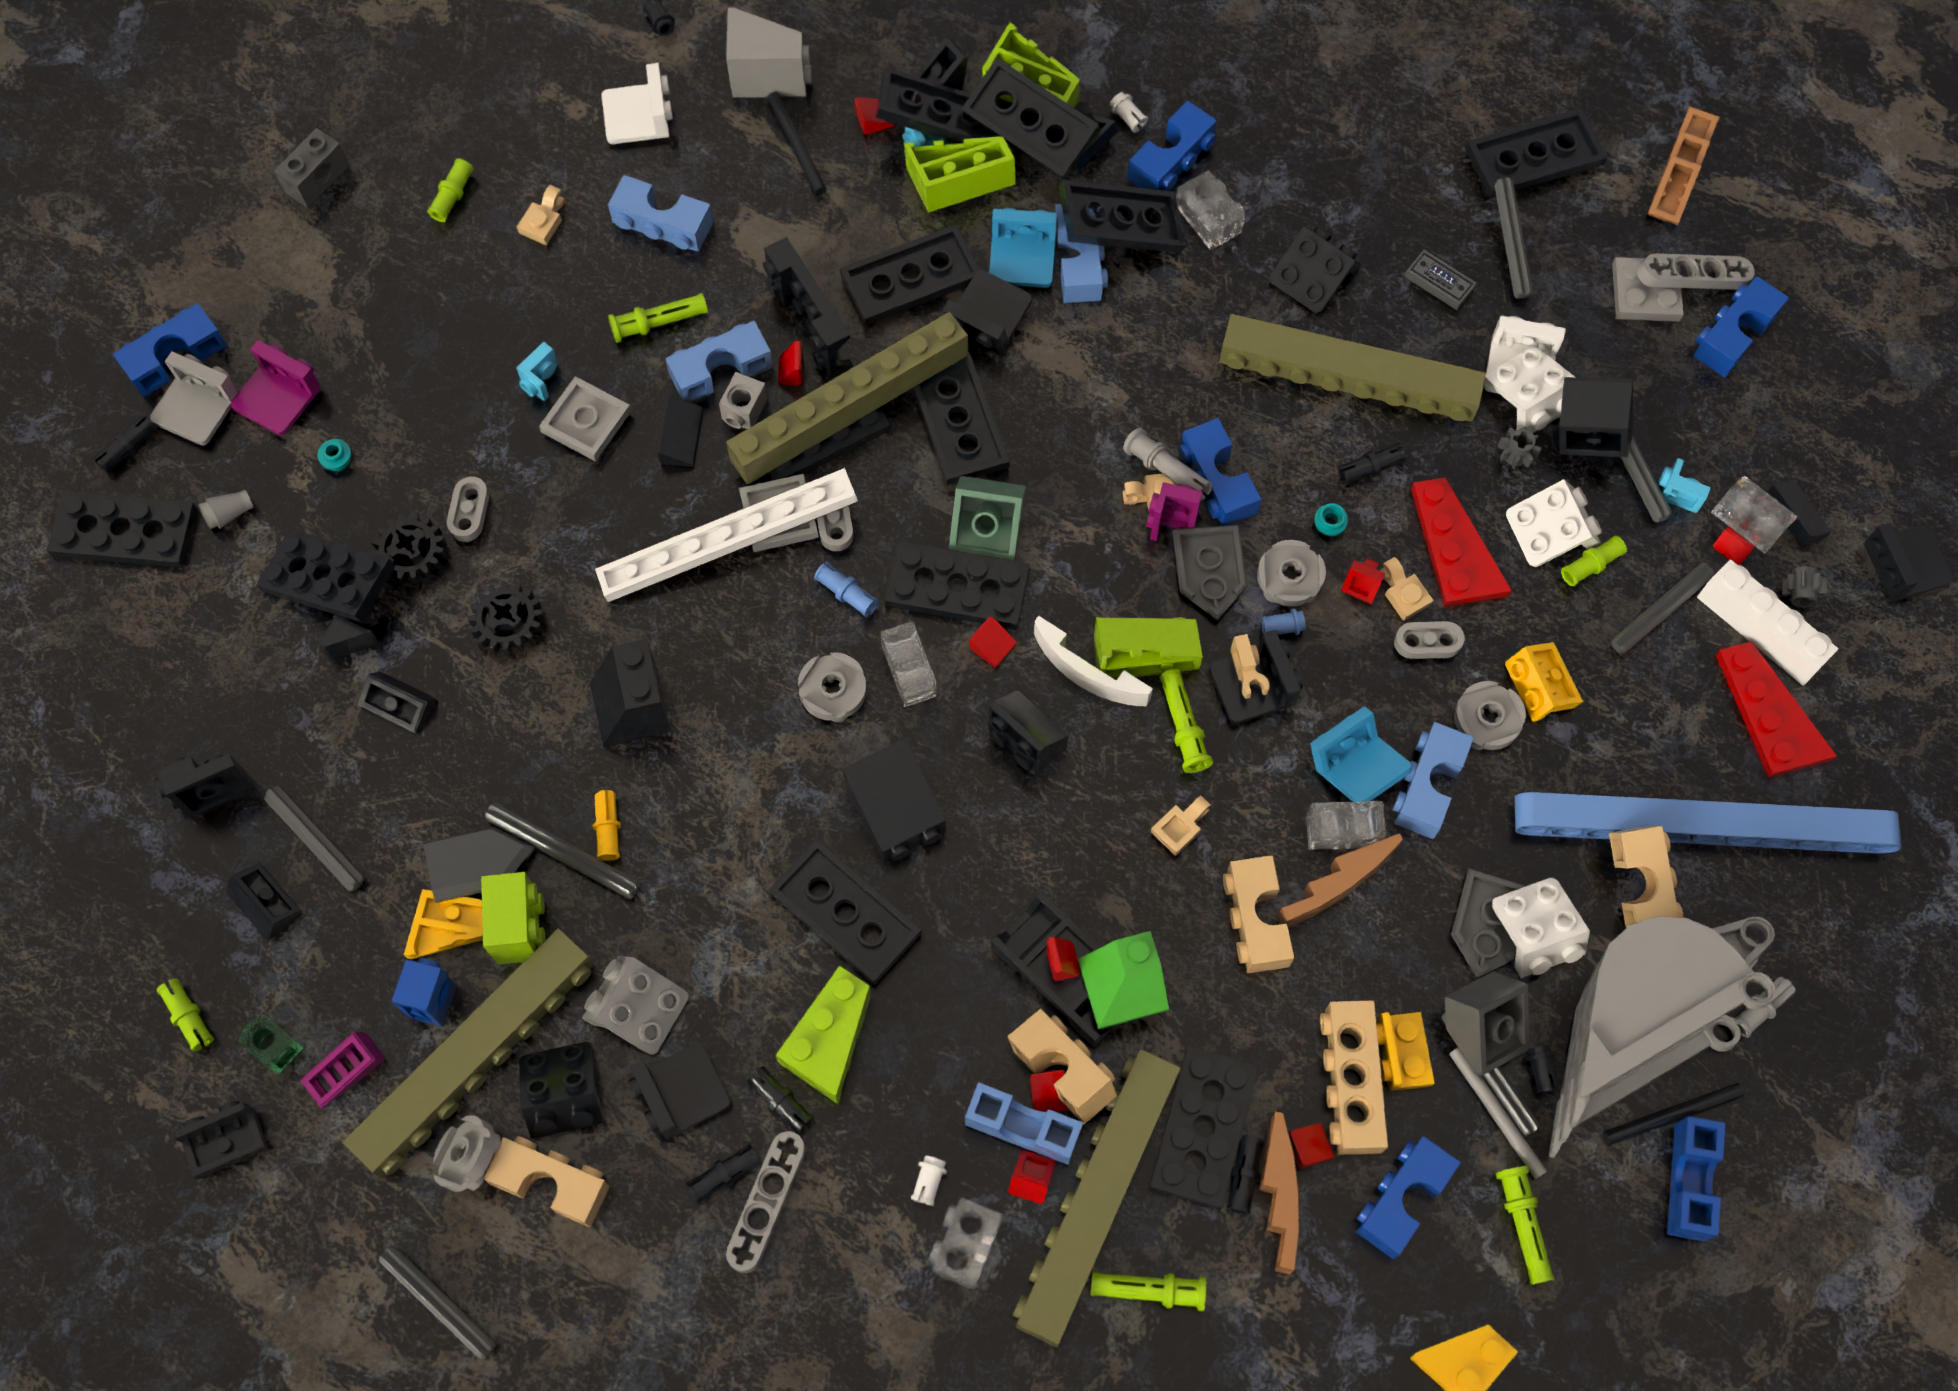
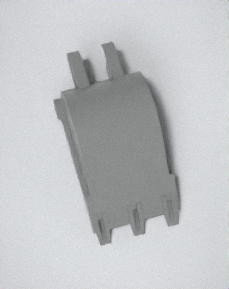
M1656 916L1629 925L1608 945L1585 985L1575 1010L1566 1068L1564 1070L1560 1098L1556 1107L1549 1157L1555 1158L1562 1143H1565L1571 1130L1706 1048L1711 1047L1716 1051L1726 1052L1738 1043L1741 1036L1738 1022L1726 1014L1742 1004L1750 1009L1759 1010L1765 1008L1773 1000L1776 993L1775 985L1767 975L1753 972L1752 970L1759 956L1770 946L1775 936L1772 925L1766 919L1750 917L1711 929L1687 918ZM1749 927L1760 929L1765 936L1764 943L1757 944L1752 939L1746 937L1745 930ZM1757 983L1761 985L1766 992L1765 999L1754 1000L1750 998L1746 993V984ZM1724 1025L1728 1027L1732 1032V1040L1729 1042L1718 1040L1713 1033L1714 1026Z

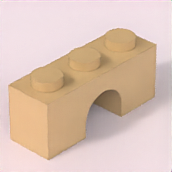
M1648 825L1609 832L1615 868L1628 869L1636 867L1643 873L1646 880L1645 890L1639 898L1633 901L1622 902L1626 928L1629 925L1656 916L1683 918V911L1681 905L1676 902L1674 888L1677 886L1676 873L1669 864L1670 840L1667 833L1663 831V826Z
M1273 856L1231 861L1227 874H1223V885L1226 895H1232L1234 907L1230 908V920L1233 929H1239L1241 942H1237V954L1240 964H1246L1247 974L1290 967L1294 960L1287 924L1268 925L1262 922L1255 912L1256 904L1261 901L1275 899L1279 892Z
M1039 1009L1007 1037L1014 1053L1034 1074L1042 1073L1052 1065L1068 1067L1065 1075L1054 1084L1060 1101L1085 1124L1117 1097L1112 1083L1115 1077L1103 1063L1096 1065L1089 1058L1091 1056L1090 1051L1079 1039L1073 1042L1066 1035L1068 1030L1055 1015L1049 1018Z
M516 1136L515 1141L503 1137L500 1147L485 1173L484 1180L492 1186L524 1199L534 1181L543 1177L553 1178L557 1183V1195L551 1209L559 1215L591 1228L610 1187L602 1180L604 1173L587 1165H583L581 1170L568 1165L570 1161L568 1157L552 1150L549 1151L547 1156L535 1151L537 1144L520 1136Z

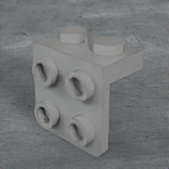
M171 351L165 363L175 376V379L150 415V420L158 427L199 445H206L232 408L231 402L238 394V391L231 381V375L224 369L217 366L213 368L207 367L192 355L186 354L182 356Z
M618 956L617 960L613 959L603 973L605 980L599 990H595L588 997L584 1006L586 1012L582 1019L593 1026L607 1028L647 1054H656L688 1000V993L636 958Z

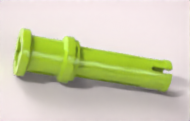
M700 293L696 296L646 310L643 307H635L633 312L619 316L610 314L608 319L614 339L618 343L621 342L622 338L638 333L647 335L650 332V328L699 314H706L708 309L704 296Z
M1172 669L1163 672L1159 677L1175 723L1177 733L1175 734L1174 741L1176 746L1180 747L1184 758L1183 770L1186 773L1203 771L1212 766L1213 760L1212 756L1207 755L1203 742L1205 738L1204 731L1201 727L1197 726L1181 671L1179 669Z
M1521 1166L1495 1174L1497 1179L1502 1181L1507 1200L1504 1207L1508 1214L1512 1213L1530 1277V1284L1532 1285L1555 1280L1552 1274L1534 1209L1538 1207L1537 1204L1539 1202L1537 1197L1532 1195L1527 1173L1530 1172L1529 1166Z
M1092 1271L1091 1297L1102 1296L1159 1301L1166 1308L1172 1309L1173 1305L1197 1307L1198 1311H1204L1206 1276H1200L1197 1280L1175 1278L1173 1273L1164 1275V1278L1096 1273Z

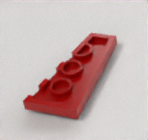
M1439 478L1414 482L1411 491L1443 606L1448 607L1508 597L1512 590L1447 479Z
M1752 641L1718 651L1716 657L1768 778L1830 762L1837 757Z

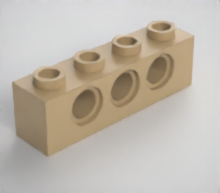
M1374 1001L1330 1002L1325 1009V1013H1321L1320 1027L1322 1035H1327L1328 1049H1324L1323 1062L1325 1071H1330L1331 1085H1327L1326 1089L1327 1105L1329 1108H1334L1335 1122H1330L1331 1144H1337L1338 1155L1382 1154L1388 1148ZM1350 1034L1354 1036L1357 1040V1048H1346L1341 1042L1340 1035ZM1344 1071H1356L1361 1078V1084L1355 1086L1347 1083L1344 1078ZM1356 1106L1360 1108L1364 1114V1121H1352L1347 1115V1107Z

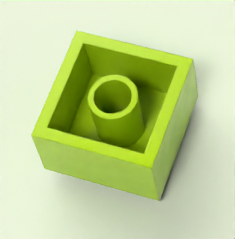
M525 872L481 876L483 947L497 965L524 962L546 941L544 928H539V915L544 914L545 911L543 894L538 893L536 883H532Z

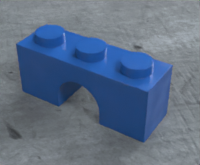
M1187 100L1168 120L1166 139L1175 146L1172 148H1161L1148 140L1129 160L1127 179L1140 188L1171 190L1178 176L1184 170H1190L1196 162L1197 156L1203 150L1208 151L1214 144L1217 120Z
M1758 276L1749 286L1743 283L1732 297L1733 305L1729 307L1725 304L1714 318L1716 325L1713 328L1707 325L1695 341L1700 345L1693 356L1726 378L1753 342L1751 338L1742 333L1739 327L1750 328L1759 335H1762L1779 315L1789 297Z
M196 303L190 308L183 309L178 315L165 323L153 327L150 332L135 341L125 344L120 350L113 353V356L140 394L145 397L171 381L165 371V360L171 351H188L202 362L227 347V344L199 303Z
M1219 418L1183 431L1178 452L1184 464H1189L1193 471L1213 484L1210 494L1206 495L1204 493L1207 499L1206 506L1210 516L1213 519L1217 518L1220 526H1227L1257 515L1262 499L1247 472L1229 477L1221 474L1216 469V465L1229 460L1233 445Z
M1687 1116L1675 1124L1667 1235L1704 1242L1719 1235L1721 1198L1713 1196V1177L1717 1164L1723 1160L1725 1123Z
M1424 1136L1415 1144L1410 1140L1397 1157L1402 1164L1394 1174L1389 1170L1378 1185L1377 1189L1382 1194L1376 1203L1368 1201L1356 1218L1361 1222L1356 1233L1392 1259L1401 1254L1420 1225L1418 1221L1407 1214L1403 1207L1402 1198L1404 1191L1410 1188L1420 1189L1434 1199L1443 1191L1461 1163Z

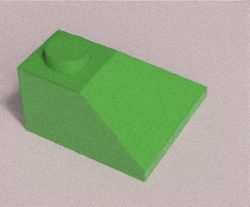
M1151 931L1115 940L1078 959L1098 1030L1169 1010L1162 967Z

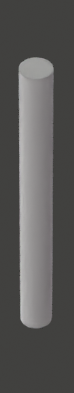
M1459 1047L1449 1053L1525 1166H1529L1530 1173L1534 1179L1546 1173L1547 1170L1481 1075L1475 1073Z

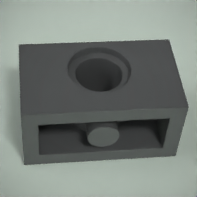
M316 128L274 170V173L284 192L309 208L350 165L340 143Z

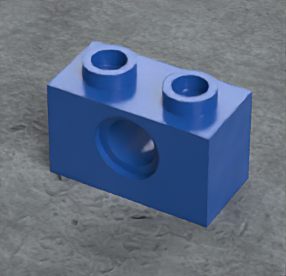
M419 958L418 962L406 960L391 1002L409 1019L443 1027L457 985L448 977L449 973L440 968L441 964L427 958Z

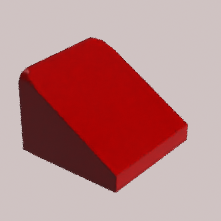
M854 98L855 112L864 135L894 127L893 123L876 118L879 99Z
M795 341L779 357L778 384L781 386H801V383H803L804 356L800 341Z
M1735 518L1713 544V548L1737 565H1741L1763 537L1739 518Z
M991 616L988 617L969 640V649L994 668H997L1017 645L1012 636Z
M1054 936L1049 937L1046 951L1053 980L1055 979L1056 982L1080 976L1073 942Z
M1066 1070L1029 1075L1034 1110L1047 1112L1049 1109L1057 1113L1070 1111L1060 1101L1054 1084L1065 1075Z
M1321 1123L1288 1132L1293 1155L1299 1170L1335 1158Z
M1021 1149L1009 1186V1194L1043 1204L1056 1160Z

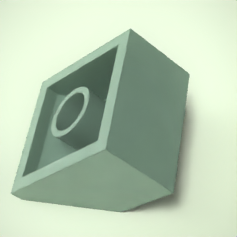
M961 476L955 491L948 550L1014 561L1026 486Z

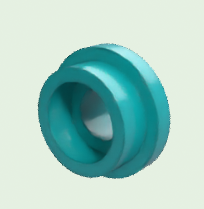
M331 439L320 446L317 457L324 468L332 471H341L349 465L352 452L345 441ZM338 451L335 456H329L332 452Z
M1329 503L1317 510L1314 523L1322 534L1336 536L1346 529L1348 516L1340 505ZM1332 518L1336 521V524H1329L1325 519Z

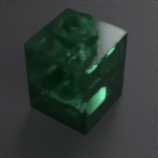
M263 1012L258 1018H252L245 1024L241 1031L242 1035L236 1040L276 1075H279L304 1048ZM274 1034L272 1045L267 1049H261L262 1040L266 1036Z

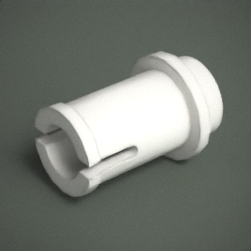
M1121 92L1111 100V112L1114 115L1118 114L1133 132L1140 130L1137 126L1138 124L1141 128L1145 126L1148 117L1133 104L1132 97L1129 94L1125 95Z
M925 1156L923 1162H919L918 1166L921 1167L914 1193L911 1196L912 1200L934 1206L942 1174L947 1173V1170L944 1169L945 1161Z

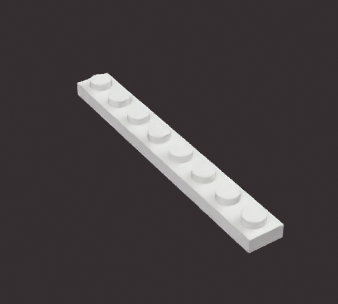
M843 468L598 567L595 570L604 597L610 602L838 510L858 500L846 470Z

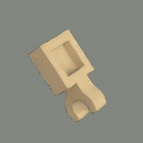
M549 185L543 195L541 206L532 202L517 226L519 234L544 245L548 244L562 222L560 214L557 213L565 201L563 197L559 196L562 192L561 189Z
M1164 474L1145 475L1144 484L1137 481L1124 483L1125 490L1122 491L1123 501L1126 505L1147 502L1149 511L1153 493L1160 494L1163 482L1173 485L1178 484Z
M1396 557L1383 563L1384 568L1380 569V571L1385 573L1384 579L1391 586V588L1387 589L1385 596L1403 621L1432 605L1434 600L1418 577L1413 574L1406 578L1402 565Z
M1248 634L1235 636L1230 650L1239 681H1242L1243 696L1246 699L1250 698V685L1252 684L1259 685L1262 694L1267 695L1269 681L1264 675L1255 670L1256 665H1259V654L1256 645H1250Z
M1200 795L1184 812L1175 805L1151 828V833L1177 856L1201 832V828L1195 823L1200 821L1210 811L1208 808L1211 804Z

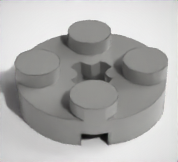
M1283 540L1272 545V548L1261 557L1257 570L1258 583L1263 590L1264 597L1269 602L1291 607L1313 602L1322 589L1326 577L1325 563L1319 553L1317 556L1314 551L1310 550L1308 544L1298 540ZM1288 567H1294V572L1300 573V576H1297L1295 579H1288L1283 573L1287 571Z
M836 652L821 658L820 656L814 657L805 664L798 678L800 700L806 710L813 716L822 720L843 722L848 716L853 715L859 710L866 698L867 683L863 670L855 659L843 653ZM835 680H838L840 690L827 693V688L824 684L826 682L833 683Z
M1482 681L1471 685L1463 693L1455 705L1454 720L1458 731L1474 737L1471 744L1473 749H1502L1512 744L1518 737L1525 723L1526 710L1521 698L1515 691L1498 686L1499 683ZM1488 708L1490 713L1496 712L1498 714L1494 723L1483 719L1484 709Z
M473 1115L462 1118L461 1120L465 1121V1123L459 1128L451 1126L438 1144L434 1155L433 1165L439 1168V1176L434 1175L435 1181L454 1192H460L465 1189L476 1190L482 1184L484 1172L493 1154L497 1152L501 1144V1137L494 1133L493 1126Z

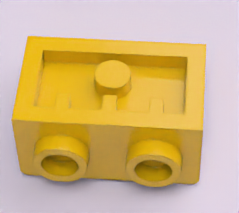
M1554 642L1526 646L1505 662L1510 677L1533 722L1540 721L1550 712L1572 709L1583 702Z
M1389 1012L1381 1013L1376 1019L1378 1046H1381L1383 1057L1380 1060L1381 1079L1383 1082L1387 1081L1389 1091L1433 1086L1435 1082L1421 1012L1391 1016Z

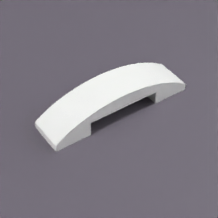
M1040 616L1036 618L1034 635L1039 646L1054 666L1067 678L1085 690L1110 701L1133 706L1148 705L1153 688L1126 671H1123L1119 678L1114 680L1066 649L1067 633Z

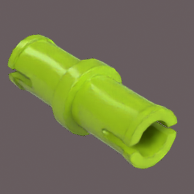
M457 158L446 180H441L438 185L439 192L427 210L432 218L440 222H446L447 216L456 200L462 198L464 194L462 189L474 171L472 165L467 161Z
M1615 535L1596 548H1588L1582 553V557L1561 569L1564 581L1570 586H1575L1579 581L1591 574L1601 573L1605 570L1607 564L1626 554V545L1620 537Z
M178 978L171 979L168 982L174 995L170 993L165 983L158 987L157 993L161 996L172 1014L170 1017L172 1024L179 1026L191 1050H201L202 1047L196 1035L200 1036L205 1046L212 1043L214 1038L210 1035L199 1016L200 1009L198 1005L191 1003Z

